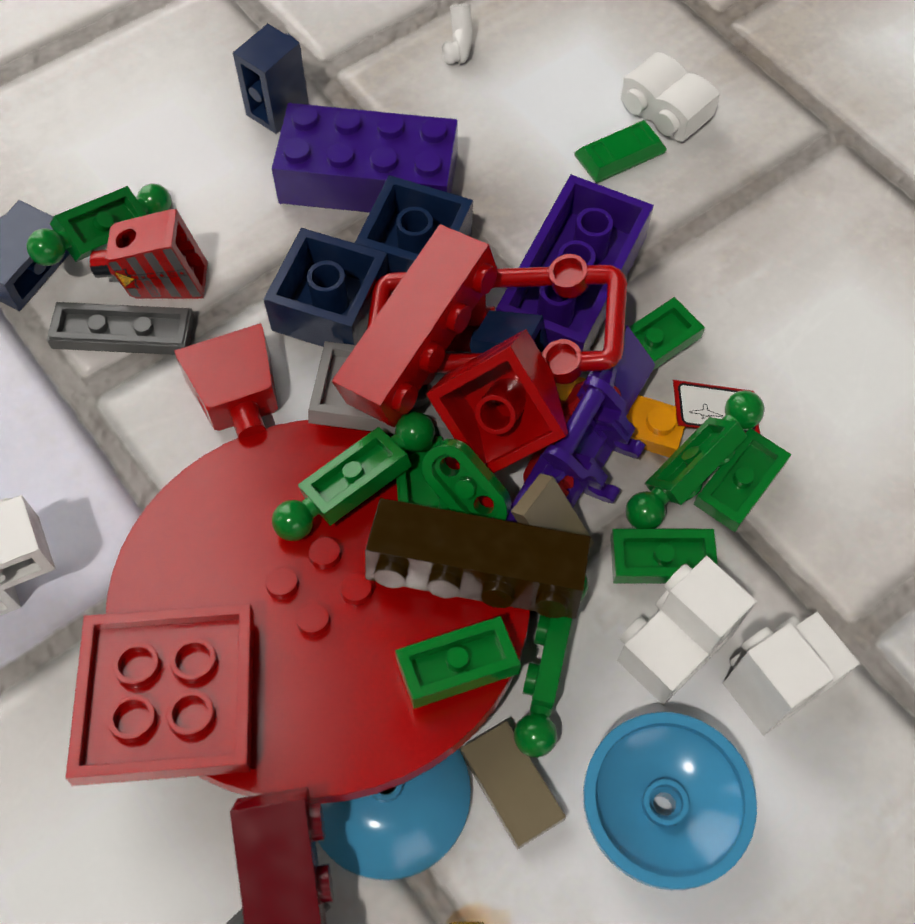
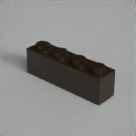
M380 498L365 549L366 580L376 581L380 585L389 588H400L403 586L429 591L433 595L442 598L462 597L483 601L485 604L495 608H507L510 606L536 611L548 618L568 617L576 619L584 590L591 536Z

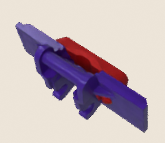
M625 325L624 351L622 359L618 364L609 370L590 371L586 380L576 384L562 406L568 429L567 436L534 453L524 471V484L513 501L511 510L540 473L555 478L572 507L575 506L582 492L601 501L614 503L620 489L605 483L608 476L602 468L612 451L637 459L643 452L646 445L640 440L631 439L635 427L628 421L626 415L655 367L654 361L628 325ZM510 510L505 521L518 523Z

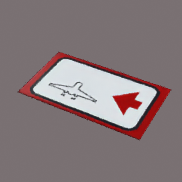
M673 380L677 425L699 428L709 417L722 419L725 416V404L732 394L744 389ZM759 424L751 428L760 434Z

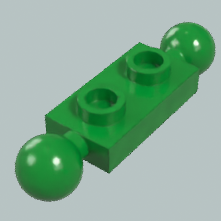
M152 183L143 186L136 198L130 188L126 186L55 215L49 223L53 230L47 228L38 229L29 236L26 245L28 255L34 262L43 266H51L60 262L64 257L66 249L75 262L90 256L92 251L107 248L110 227L114 223L171 209V195L165 187Z
M747 390L732 394L725 404V416L722 419L709 417L644 483L651 492H638L628 500L625 509L628 522L636 529H656L665 518V505L668 502L682 505L685 501L697 495L702 488V483L718 467L730 461L735 454V449L748 437L743 429L753 428L761 422L765 412L762 399L756 393Z
M409 412L398 420L395 434L391 437L380 427H377L300 482L298 487L305 499L303 501H284L273 512L272 526L276 534L287 541L303 539L311 531L313 518L318 514L330 526L412 466L405 451L418 452L430 446L435 436V427L432 420L421 412Z
M587 575L585 576L581 601L585 598L589 588ZM542 615L539 617L534 644L544 646L540 664L529 662L522 693L533 696L529 714L520 718L514 729V741L517 748L529 757L538 758L549 754L557 742V729L550 718L556 698L572 618H548Z

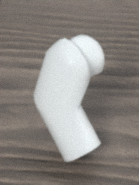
M470 4L450 6L453 41H446L442 45L443 60L447 64L458 62L459 65L464 63L469 57L472 40Z

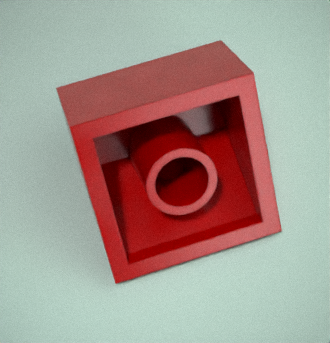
M527 329L445 374L426 393L453 438L467 444L492 473L566 437L568 434L553 372Z

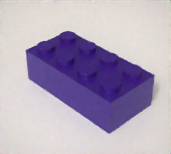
M288 103L271 168L278 203L370 213L389 175L452 193L458 150V119Z
M570 174L519 268L550 267L557 257L564 254H575L582 257L587 265L615 266L627 277L646 239L654 205ZM607 284L588 285L580 296L571 299L555 293L552 286L507 287L496 307V311L543 315L548 344L555 340L567 339L575 342L581 351H590L606 318Z

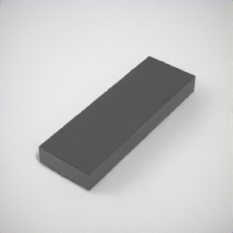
M56 302L47 342L51 349L175 355L174 350L190 346L195 316L192 308Z

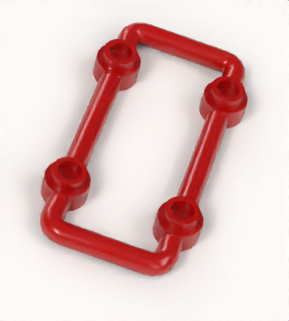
M564 254L557 257L550 267L498 269L493 288L552 286L555 293L569 299L580 296L588 285L607 284L604 349L602 351H581L575 342L567 339L555 340L548 344L541 354L553 372L555 383H572L578 379L582 371L609 370L622 359L625 338L627 280L619 268L611 265H587L585 260L578 255ZM406 272L388 273L375 283L367 329ZM482 353L445 354L439 369L435 373L430 374L422 386L431 383L437 373H449Z

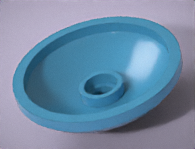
M670 712L649 713L627 720L617 726L602 740L595 750L585 774L583 807L593 839L602 853L617 869L644 885L663 890H688L704 886L720 878L734 867L745 853L752 839L756 825L757 799L749 769L731 742L719 731L701 720ZM654 798H666L672 806L671 814L666 816L659 814L653 805Z
M458 749L432 769L404 784L396 786V789L390 794L377 793L349 801L321 804L325 826V840L318 841L321 848L334 862L345 870L373 880H400L412 877L431 868L455 845L462 833L469 813L470 778L460 750Z

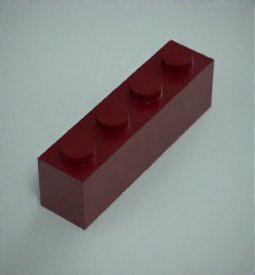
M308 787L237 798L230 810L244 924H327L324 903L333 902L334 897L329 863L319 865L316 841L325 840V826L321 803H310Z

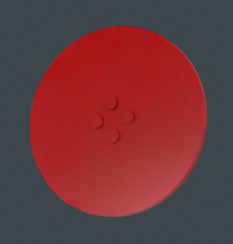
M308 420L274 425L266 428L265 432L229 441L203 455L166 484L141 513L120 549L110 579L106 600V614L251 603L254 612L251 771L198 776L227 791L248 797L308 787L310 803L324 804L370 796L404 784L435 767L469 740L494 712L513 679V676L413 709L396 661L395 650L501 616L520 661L527 638L530 610L510 606L507 608H495L485 604L483 601L462 597L442 598L433 595L429 591L403 586L400 588H389L380 585L376 581L366 580L365 549L379 499L384 498L398 501L396 478L331 526L318 514L313 518L311 531L303 539L287 541L279 537L274 531L272 515L276 507L287 500L303 501L305 499L298 484L372 431L308 423ZM386 433L389 437H391V436L394 435V434ZM445 457V462L449 468L454 470L460 469V465L455 458ZM479 496V501L483 506L488 508L494 507V503L489 497Z

